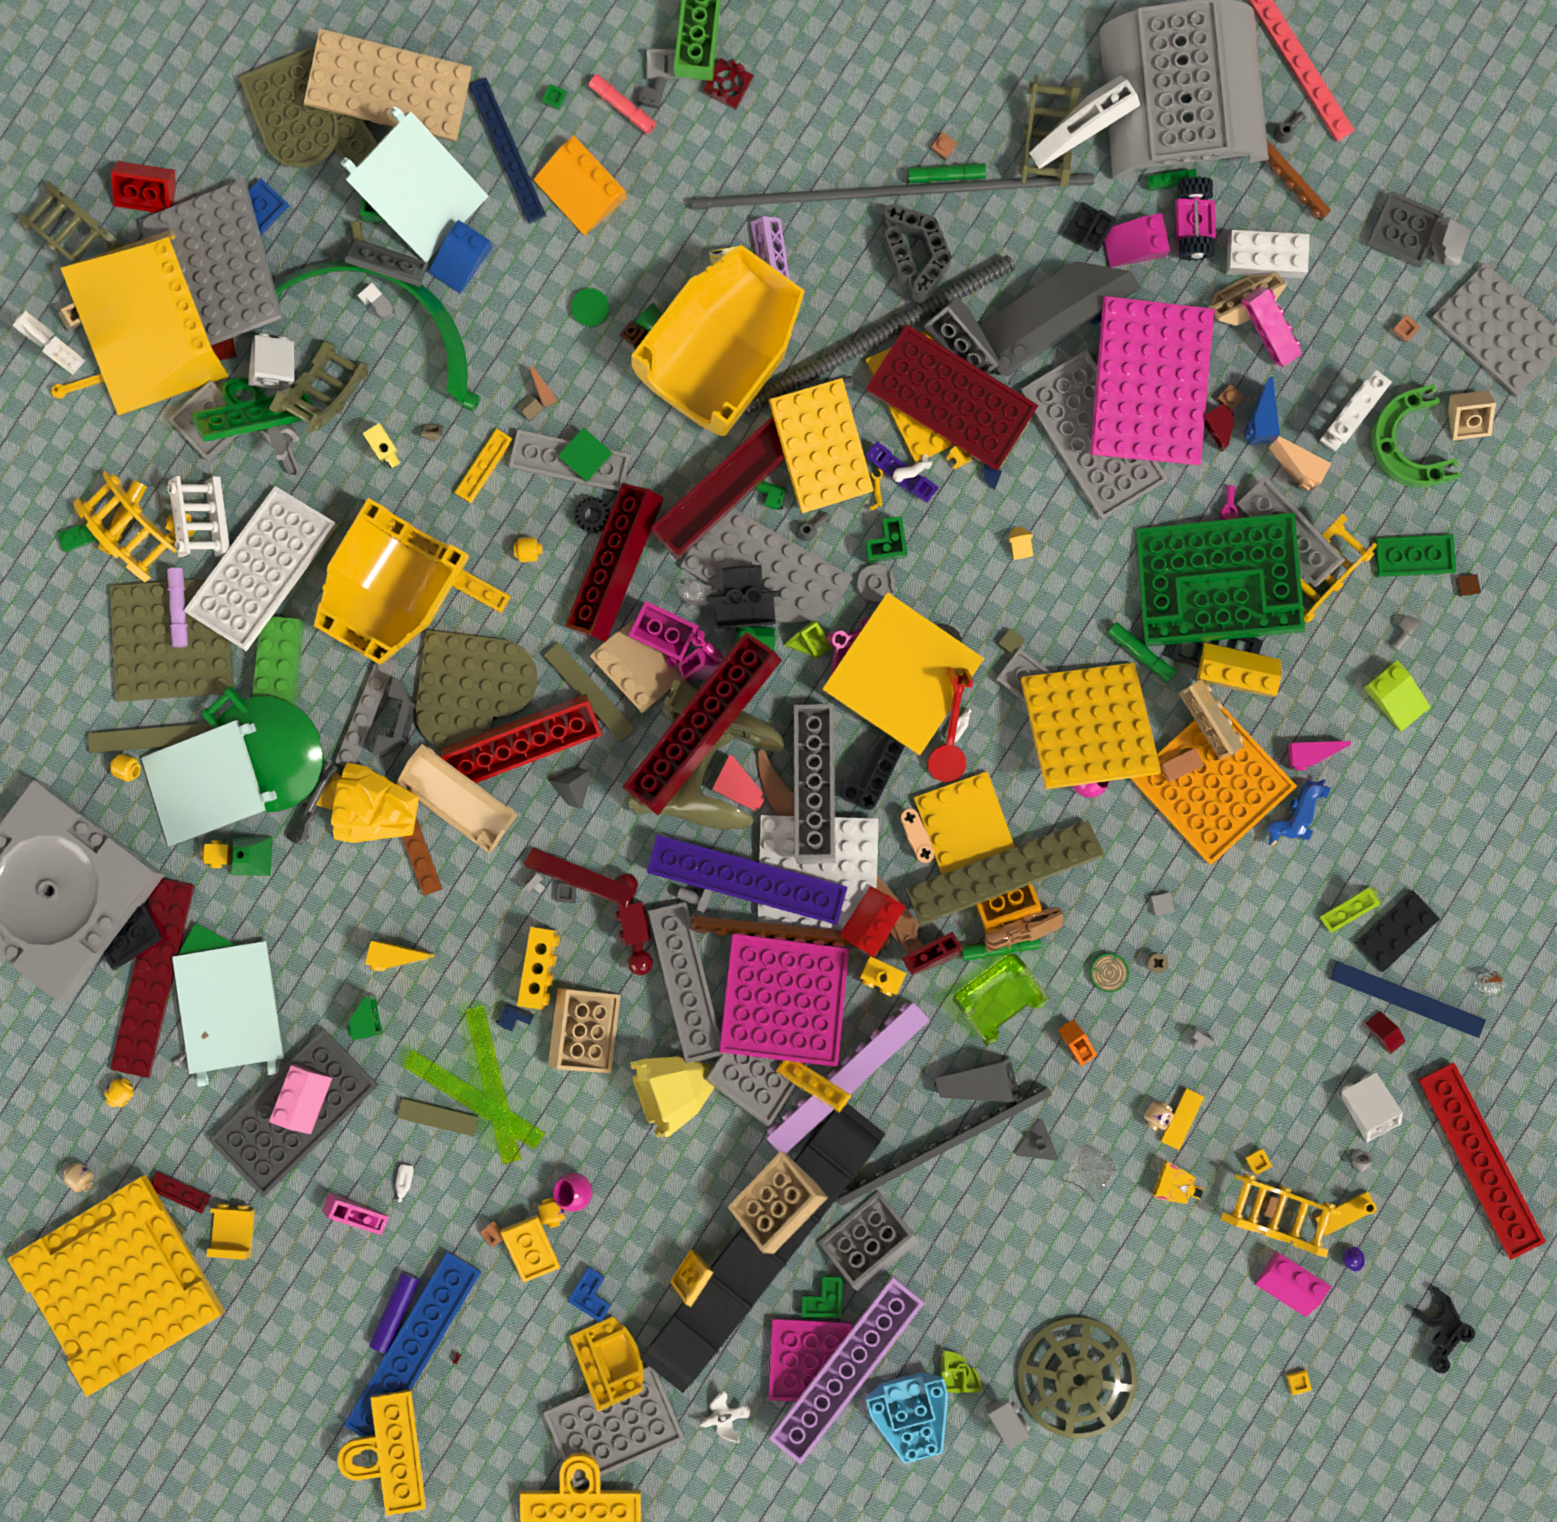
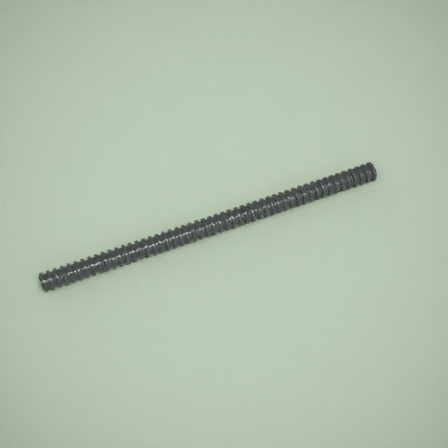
M1005 255L1004 259L1000 258L999 261H994L993 265L989 264V267L985 266L983 270H978V273L974 272L973 276L969 275L967 279L963 278L962 282L958 281L957 284H952V287H947L946 291L943 289L941 293H936V296L932 295L931 299L928 298L925 302L920 303V305L916 304L915 308L911 307L909 311L905 310L904 314L900 313L899 316H894V319L890 318L889 322L885 321L884 325L880 324L878 328L874 327L873 331L869 330L867 334L863 333L862 337L858 336L857 339H852L851 343L843 344L842 348L838 347L836 351L832 350L831 354L827 353L825 357L821 356L820 360L816 359L814 363L810 362V365H805L804 369L801 367L800 371H794L793 375L790 373L789 377L785 376L783 380L779 379L778 383H773V386L769 385L767 389L763 388V391L758 392L745 409V412L749 416L752 415V412L756 413L757 409L761 410L763 406H768L769 399L789 394L788 392L790 391L794 392L795 388L798 390L799 386L803 387L805 383L809 384L810 380H815V377L820 378V375H825L826 371L830 372L832 368L836 369L837 365L840 367L841 363H847L846 360L850 361L852 357L856 358L857 354L861 355L863 351L867 352L868 348L872 349L874 345L878 346L879 342L883 343V340H889V337H894V334L898 335L899 331L902 332L906 324L914 326L916 322L920 323L921 319L925 320L926 316L930 317L931 314H936V311H940L941 308L946 306L955 297L958 296L960 299L963 296L967 297L968 293L972 294L973 291H978V288H983V285L987 286L988 282L992 283L994 279L998 280L999 276L1003 277L1005 273L1009 274L1010 270H1015L1010 256Z

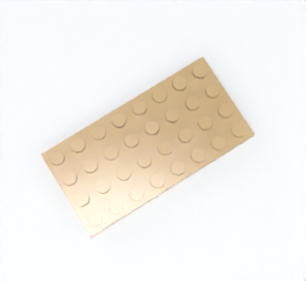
M319 29L304 105L395 127L398 121L388 111L395 106L404 115L411 111L434 137L457 142L472 67Z

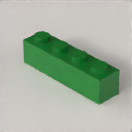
M1196 168L1148 176V191L1178 187V182L1182 179L1197 178Z

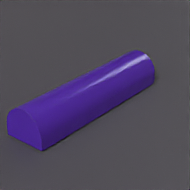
M403 1270L401 1271L369 1343L370 1348L381 1353L388 1352L420 1278Z

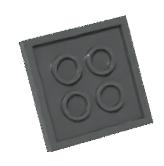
M1391 191L1367 245L1420 268L1432 244L1430 237L1435 222L1438 218H1443L1444 213Z

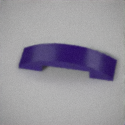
M876 441L865 456L875 467L881 469L894 482H896L893 479L894 471L897 468L909 467L892 455V452L878 441ZM919 474L915 477L903 479L901 482H896L926 503H928L939 488L926 477H922Z

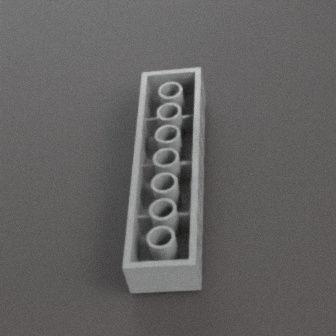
M833 704L794 705L796 864L836 863L835 723Z

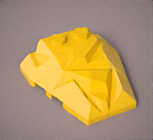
M348 762L343 770L342 779L338 780L331 818V824L334 826V839L357 843L413 835L419 796L403 786L389 781L387 777L377 774L368 766Z

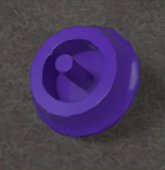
M1355 1246L1349 1247L1343 1254L1342 1260L1346 1268L1354 1272L1360 1271L1363 1268L1365 1258L1359 1248Z

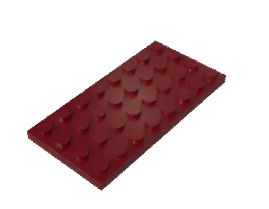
M907 324L865 389L871 395L954 446H957L996 472L1039 406Z

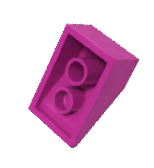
M1162 213L1144 216L1113 226L1104 240L1109 267L1111 268L1164 258L1170 251Z

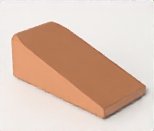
M531 366L529 369L543 407L558 403L552 391L534 367Z
M1195 748L1160 764L1167 782H1171L1204 766Z

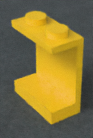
M218 1203L217 1206L210 1210V1213H214L211 1247L207 1249L206 1257L242 1260L250 1258L255 1209H249V1205H237V1208L229 1207V1204Z

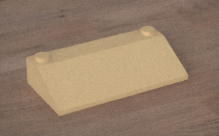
M423 744L408 760L396 785L399 784L418 795L421 804L489 854L493 852L518 816L511 807L505 806L436 755L431 748L425 747Z

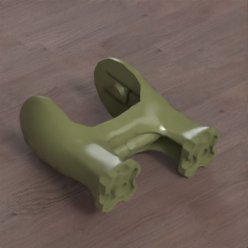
M677 676L673 680L670 694L664 701L663 712L666 714V719L673 722L698 692L696 688L691 686L682 677ZM742 711L660 814L720 830L749 828L753 824L754 819L748 813L724 801L703 796L701 785L706 768L715 751L733 739L769 751H782L784 748L783 737L763 719ZM632 795L630 796L629 807L632 808L634 814H655Z

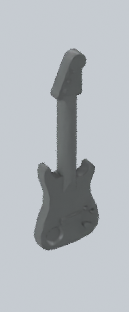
M330 765L320 776V781L309 803H302L296 820L286 832V838L291 842L301 845L308 840V829L316 816L312 812L327 783L330 782L337 770L335 765Z

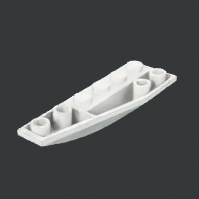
M1120 75L1088 95L1030 152L1039 169L1139 107L1140 102L1137 93L1129 81Z

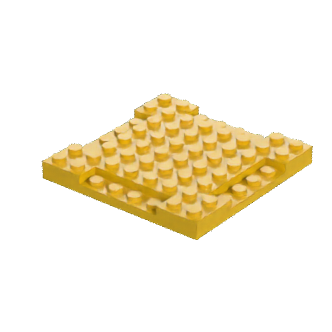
M146 1175L136 1179L97 1205L7 1259L26 1293L31 1292L70 1360L67 1364L86 1397L226 1312Z

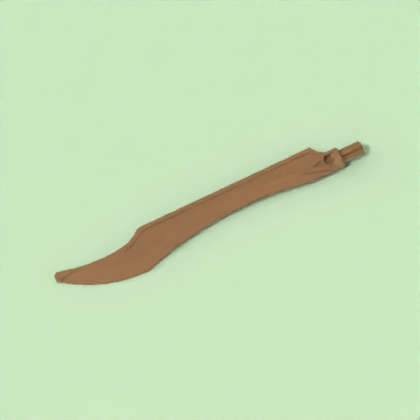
M759 750L760 776L770 804L778 816H795L794 793L779 777L766 752ZM877 875V889L900 902ZM905 908L890 933L906 952L910 954L922 948L924 944L917 938L918 921Z

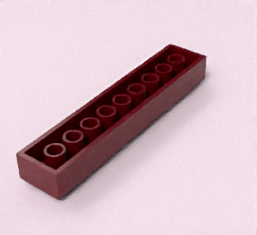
M746 631L624 783L622 788L658 816L782 662L777 653Z

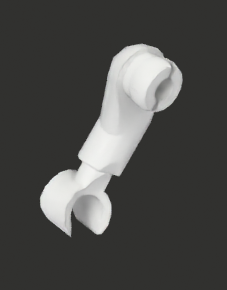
M925 454L921 462H917L910 467L897 468L894 471L893 479L896 482H901L903 479L915 477L924 468L930 469L933 461H928L929 457Z

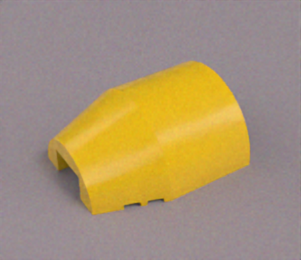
M368 498L327 566L328 574L326 583L323 584V596L321 603L319 602L314 627L382 665L431 624L470 556L451 544L441 543L391 513L384 506Z

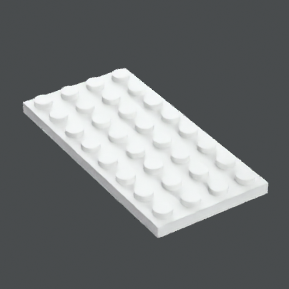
M275 486L184 609V612L247 651L338 525Z

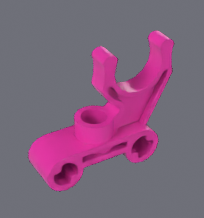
M871 616L863 618L861 628L847 634L844 631L832 630L827 634L826 641L828 645L834 647L831 675ZM836 636H840L839 643L835 642Z

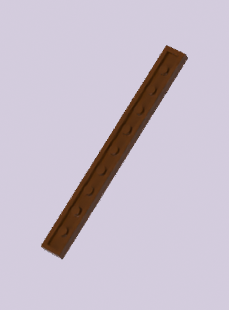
M693 916L691 930L700 934L713 932L720 936L738 934L777 940H793L800 943L813 942L816 945L852 946L855 949H859L839 936L841 930ZM889 935L887 936L879 951L887 949L889 944Z

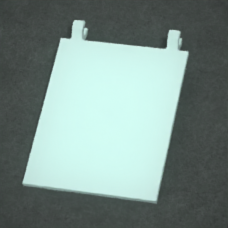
M393 106L388 112L398 121V124L357 167L346 157L340 164L350 173L346 177L348 183L419 257L427 262L442 246L446 236L459 219L464 223L489 196L411 111L404 115L398 107Z
M236 720L141 758L168 847L266 811L264 803L277 799L275 791L260 793L243 738L245 734L256 731L254 723L240 726L239 721Z
M267 941L172 957L189 1074L197 1073L198 1087L209 1085L207 1071L264 1061L268 1063V1075L277 1074L279 1072L277 1059L284 1058ZM206 1032L209 1036L202 1039L201 1035Z

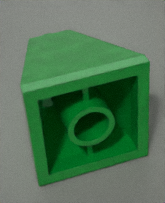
M233 836L231 875L271 876L272 837Z

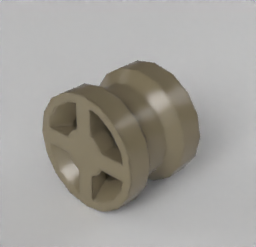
M1154 953L1147 958L1146 964L1151 972L1162 973L1168 968V959L1163 954Z

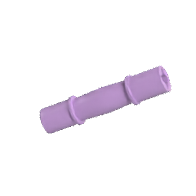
M183 568L167 569V591L170 592L172 647H187L188 624H186V613L184 612L186 608L184 591L186 588L184 587Z

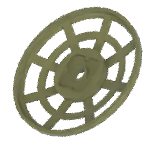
M1075 1316L1053 1321L1033 1335L1021 1355L1017 1378L1022 1401L1036 1422L1056 1435L1066 1438L1083 1439L1103 1434L1123 1419L1134 1401L1138 1377L1133 1354L1127 1343L1116 1331L1098 1320ZM1083 1324L1082 1337H1069L1058 1342L1051 1333L1054 1329L1065 1325ZM1091 1326L1108 1333L1119 1345L1112 1351H1109L1101 1343L1090 1339ZM1045 1337L1051 1347L1043 1355L1039 1366L1027 1365L1032 1349L1041 1338ZM1081 1343L1079 1354L1067 1356L1062 1347L1069 1344ZM1089 1345L1099 1349L1105 1356L1095 1362L1087 1356ZM1123 1352L1127 1355L1131 1367L1132 1384L1120 1383V1370L1115 1358ZM1056 1353L1061 1360L1056 1370L1045 1369L1049 1358ZM1111 1363L1114 1371V1382L1103 1380L1101 1369ZM1025 1373L1037 1376V1388L1042 1400L1034 1405H1031L1026 1393ZM1077 1374L1084 1376L1083 1383L1079 1385L1073 1382V1378ZM1043 1377L1054 1379L1057 1390L1049 1396L1046 1395L1044 1390ZM1101 1389L1113 1390L1109 1400L1102 1407L1096 1398ZM1119 1391L1130 1392L1124 1409L1112 1421L1106 1411L1115 1402ZM1063 1397L1071 1403L1069 1414L1060 1411L1052 1403ZM1090 1402L1096 1411L1088 1415L1077 1416L1079 1404ZM1048 1407L1055 1415L1067 1420L1065 1431L1049 1425L1037 1412ZM1100 1417L1105 1424L1101 1429L1092 1432L1073 1433L1075 1422H1085Z

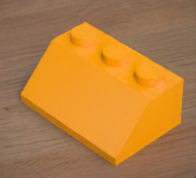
M1032 884L976 905L985 933L1000 928L1001 923L1005 926L1023 918V916L1041 912V905Z

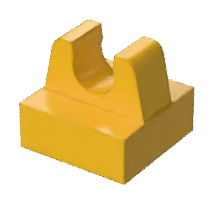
M957 446L953 447L946 457L947 460L956 459V464L953 466L954 469L966 465L973 460L969 454Z

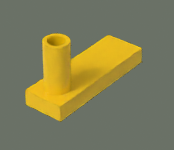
M1365 1191L1335 1206L1334 1209L1340 1211L1341 1214L1330 1213L1323 1236L1368 1214L1375 1213L1377 1208L1369 1192ZM1321 1214L1314 1217L1317 1225L1319 1223Z

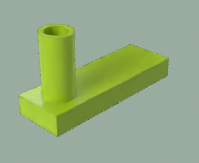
M1369 886L1322 914L1320 919L1329 932L1333 933L1380 905L1382 902L1377 896L1378 891L1376 888Z

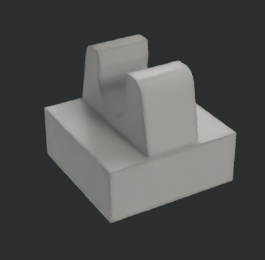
M533 871L522 883V886L529 893L535 889L541 894L546 889L540 883L543 878L537 871Z
M1197 1026L1192 1032V1036L1195 1039L1192 1044L1193 1048L1199 1052L1204 1045L1210 1048L1214 1043L1213 1036Z

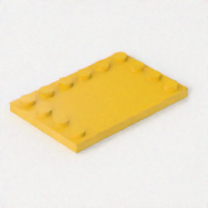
M988 771L914 797L922 823L934 850V856L941 875L1015 848Z

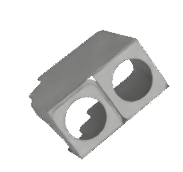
M1449 217L1438 218L1430 237V241L1433 243L1431 248L1434 251L1433 260L1444 266L1460 265L1471 230Z

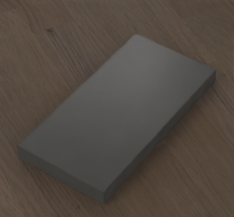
M354 238L345 257L346 263L418 287L421 286L429 266L428 262Z

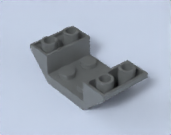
M394 677L387 685L388 697L400 701L402 704H399L397 709L398 721L392 727L391 734L394 735L393 738L377 734V738H374L372 741L371 749L373 754L380 757H385L407 744L416 712V703L404 682Z

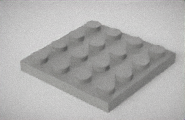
M725 1053L718 1058L705 1078L708 1083L766 1126L771 1125L796 1086L777 1073L776 1069L783 1062L782 1060Z

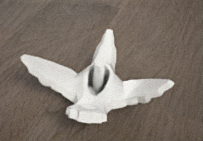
M723 1391L710 1404L713 1414L704 1418L700 1426L709 1427L717 1425L716 1432L718 1435L726 1440L738 1443L739 1436L732 1427L733 1421L738 1418H748L750 1410L745 1405L729 1408L726 1404L727 1393Z

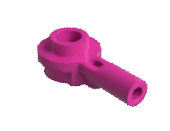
M1233 485L1227 486L1226 504L1219 511L1220 520L1238 519V510L1234 505L1235 486Z

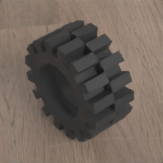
M590 496V498L585 497L583 501L580 500L574 512L578 526L588 533L603 531L610 515L606 503L598 497L594 498V496ZM589 508L599 510L600 517L597 521L589 522L586 520L585 513Z

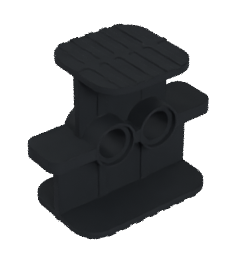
M746 565L722 568L724 595L708 596V602H715L717 628L729 629L776 624L774 597L780 596V590L763 592L762 566ZM752 590L759 592V598L755 601L748 598V594ZM730 593H739L740 599L737 602H731L729 600Z

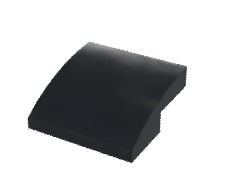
M1082 201L1062 236L1082 247L1098 252L1117 218L1102 209L1098 211Z

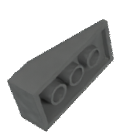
M958 296L932 316L924 325V328L938 344L988 374L1000 365V361L973 314Z

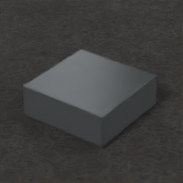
M557 882L555 902L575 904L577 887Z

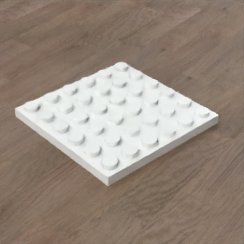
M761 815L759 863L847 886L848 888L838 925L758 904V922L842 931L868 888L872 886L877 889L879 819L835 817L836 863L796 864L795 816Z

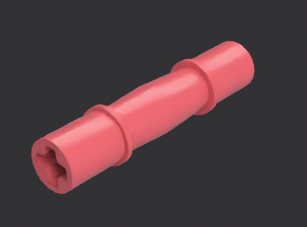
M596 74L591 79L589 87L598 93L603 100H607L619 112L629 118L631 123H634L647 135L653 131L657 122L643 112V109H638L627 97L618 92L614 85H611L599 74Z

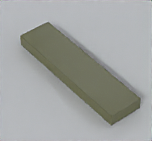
M402 1098L397 1118L475 1136L479 1116Z

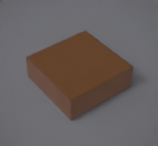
M1477 574L1456 578L1460 597L1481 593Z

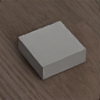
M1170 892L1150 897L1155 916L1175 912Z

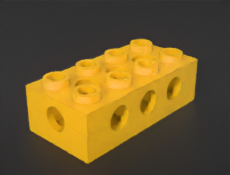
M530 927L517 1006L541 1010L549 1005L551 994L548 993V987L552 986L554 974H551V969L556 965L557 955L554 954L555 947H558L560 943V935H557L558 930ZM542 943H544L547 947V950L544 954H542L539 950V947ZM538 963L543 965V972L541 974L536 970ZM535 982L538 983L540 986V991L538 993H536L533 990V984Z

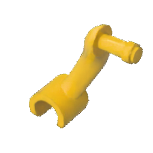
M879 468L877 469L880 473L879 477H875L871 472V478L874 480L875 499L877 501L875 505L870 506L871 511L879 506L880 508L882 507L880 480L883 472Z

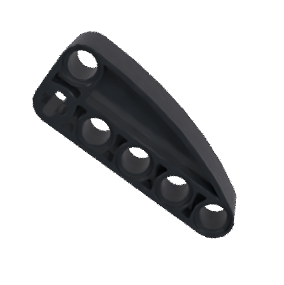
M883 734L867 750L850 774L841 792L843 799L863 810H872L876 806L905 746L888 734ZM889 745H898L899 752L897 754L890 753ZM883 761H887L891 765L890 770L887 772L880 769V763ZM873 779L881 780L882 787L880 789L872 787L871 781ZM849 787L854 788L856 791V795L853 798H848L845 795V790ZM870 796L873 805L869 804L867 807L864 805L865 801H863V798L867 799Z

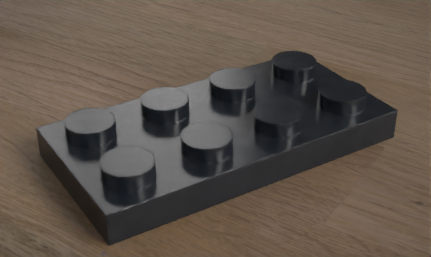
M1411 890L1361 936L1355 944L1381 972H1384L1431 929L1440 918L1414 890Z

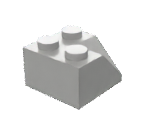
M1008 1398L985 1406L988 1415L1009 1450L1030 1438L1028 1431L1031 1429L1024 1416H1018L1017 1413L1020 1411L1014 1401L1010 1403Z

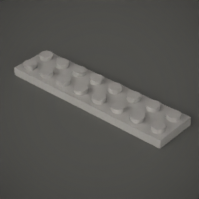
M684 902L649 910L648 915L685 1062L693 1063L723 1055L724 1053H719L720 1034L694 931L691 930L692 923L687 903Z

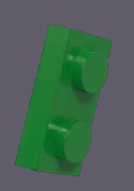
M87 523L57 533L62 550L65 553L99 540L88 529Z

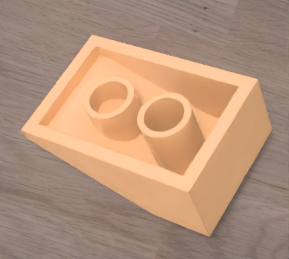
M1280 436L1269 446V449L1291 479L1304 491H1313L1319 486L1331 465L1330 462Z

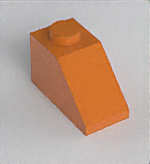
M1074 1019L1058 1029L1063 1041L1081 1066L1097 1056L1086 1034Z

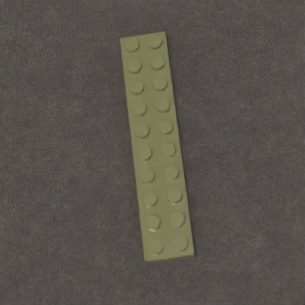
M1089 820L908 887L906 888V893L921 926L1104 857V852Z

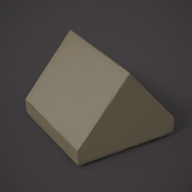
M531 394L516 407L529 421L534 419L544 409Z

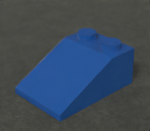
M458 219L446 236L429 273L461 294L493 246L489 239Z
M1269 377L1261 386L1247 428L1244 430L1245 439L1248 440L1249 445L1272 443L1280 435L1273 377Z

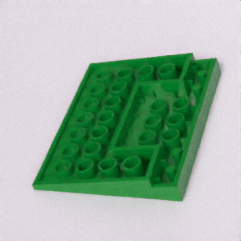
M1295 513L1136 529L1144 635L1147 647L1305 632Z

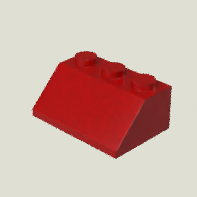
M118 161L111 170L115 207L153 213L173 207L176 191L174 169Z
M870 886L839 936L869 956L875 957L906 906Z

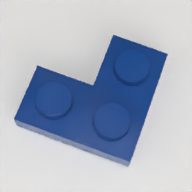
M588 1266L567 1302L601 1323L612 1304L595 1293L606 1276Z

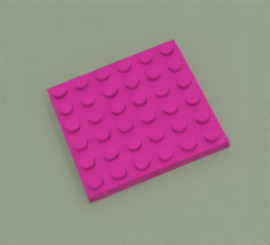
M732 934L719 1053L838 1067L849 949Z

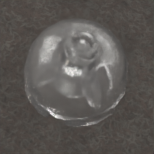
M678 578L677 595L681 602L687 604L686 608L698 610V606L708 605L710 603L708 602V597L715 594L716 585L714 584L705 585L703 581Z

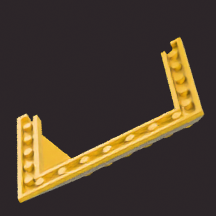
M172 229L61 267L118 416L202 387L210 380L216 382L229 377L226 368L223 367L210 345L170 241L176 239Z

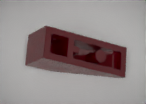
M951 932L901 959L912 976L958 957L963 948L954 933Z

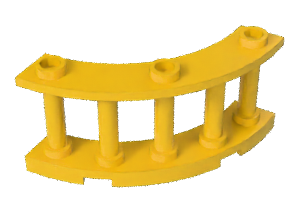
M104 471L102 474L106 483L88 501L83 502L77 498L73 505L81 518H86L88 521L86 526L99 542L115 558L120 556L127 563L126 568L146 583L151 578L148 566L167 547L176 553V541L169 534L165 535L142 513V508L131 501L120 484L121 480L116 475H110ZM112 490L115 496L95 514L94 506ZM121 501L128 512L110 530H106L102 525V519ZM135 517L144 528L126 546H121L115 540V535ZM151 533L161 543L143 561H137L131 555V551Z
M1343 513L1322 535L1329 543L1331 542L1329 538L1333 534L1340 535L1361 556L1351 563L1342 555L1345 561L1341 565L1346 570L1337 580L1332 575L1325 579L1331 586L1321 596L1301 578L1302 590L1315 601L1308 611L1303 607L1304 622L1307 624L1315 617L1313 612L1332 591L1336 593L1344 585L1342 581L1363 560L1368 562L1373 557L1374 553L1372 551L1377 546L1374 542L1366 549L1344 529L1345 526L1343 524L1348 518Z
M1244 1173V1176L1235 1175L1236 1179L1243 1181V1185L1234 1211H1231V1214L1223 1212L1220 1220L1236 1227L1262 1233L1279 1241L1282 1240L1287 1243L1293 1241L1292 1246L1318 1256H1327L1328 1249L1322 1247L1321 1240L1330 1213L1341 1214L1340 1211L1334 1209L1335 1205L1325 1201L1322 1205L1292 1194V1189L1280 1185L1278 1189L1255 1181L1256 1177ZM1251 1185L1257 1186L1259 1189L1250 1216L1243 1219L1242 1211ZM1269 1190L1278 1193L1279 1200L1270 1224L1267 1223V1226L1258 1224L1259 1220L1257 1218L1266 1191ZM1287 1197L1301 1202L1292 1231H1289L1288 1234L1278 1231V1223ZM1311 1205L1323 1211L1313 1240L1311 1239L1310 1242L1300 1239L1301 1235L1299 1233L1308 1206Z

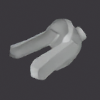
M288 424L261 430V438L273 446L277 460L283 461L287 473L298 475L300 467L289 444L292 440L296 443L300 440L295 429Z

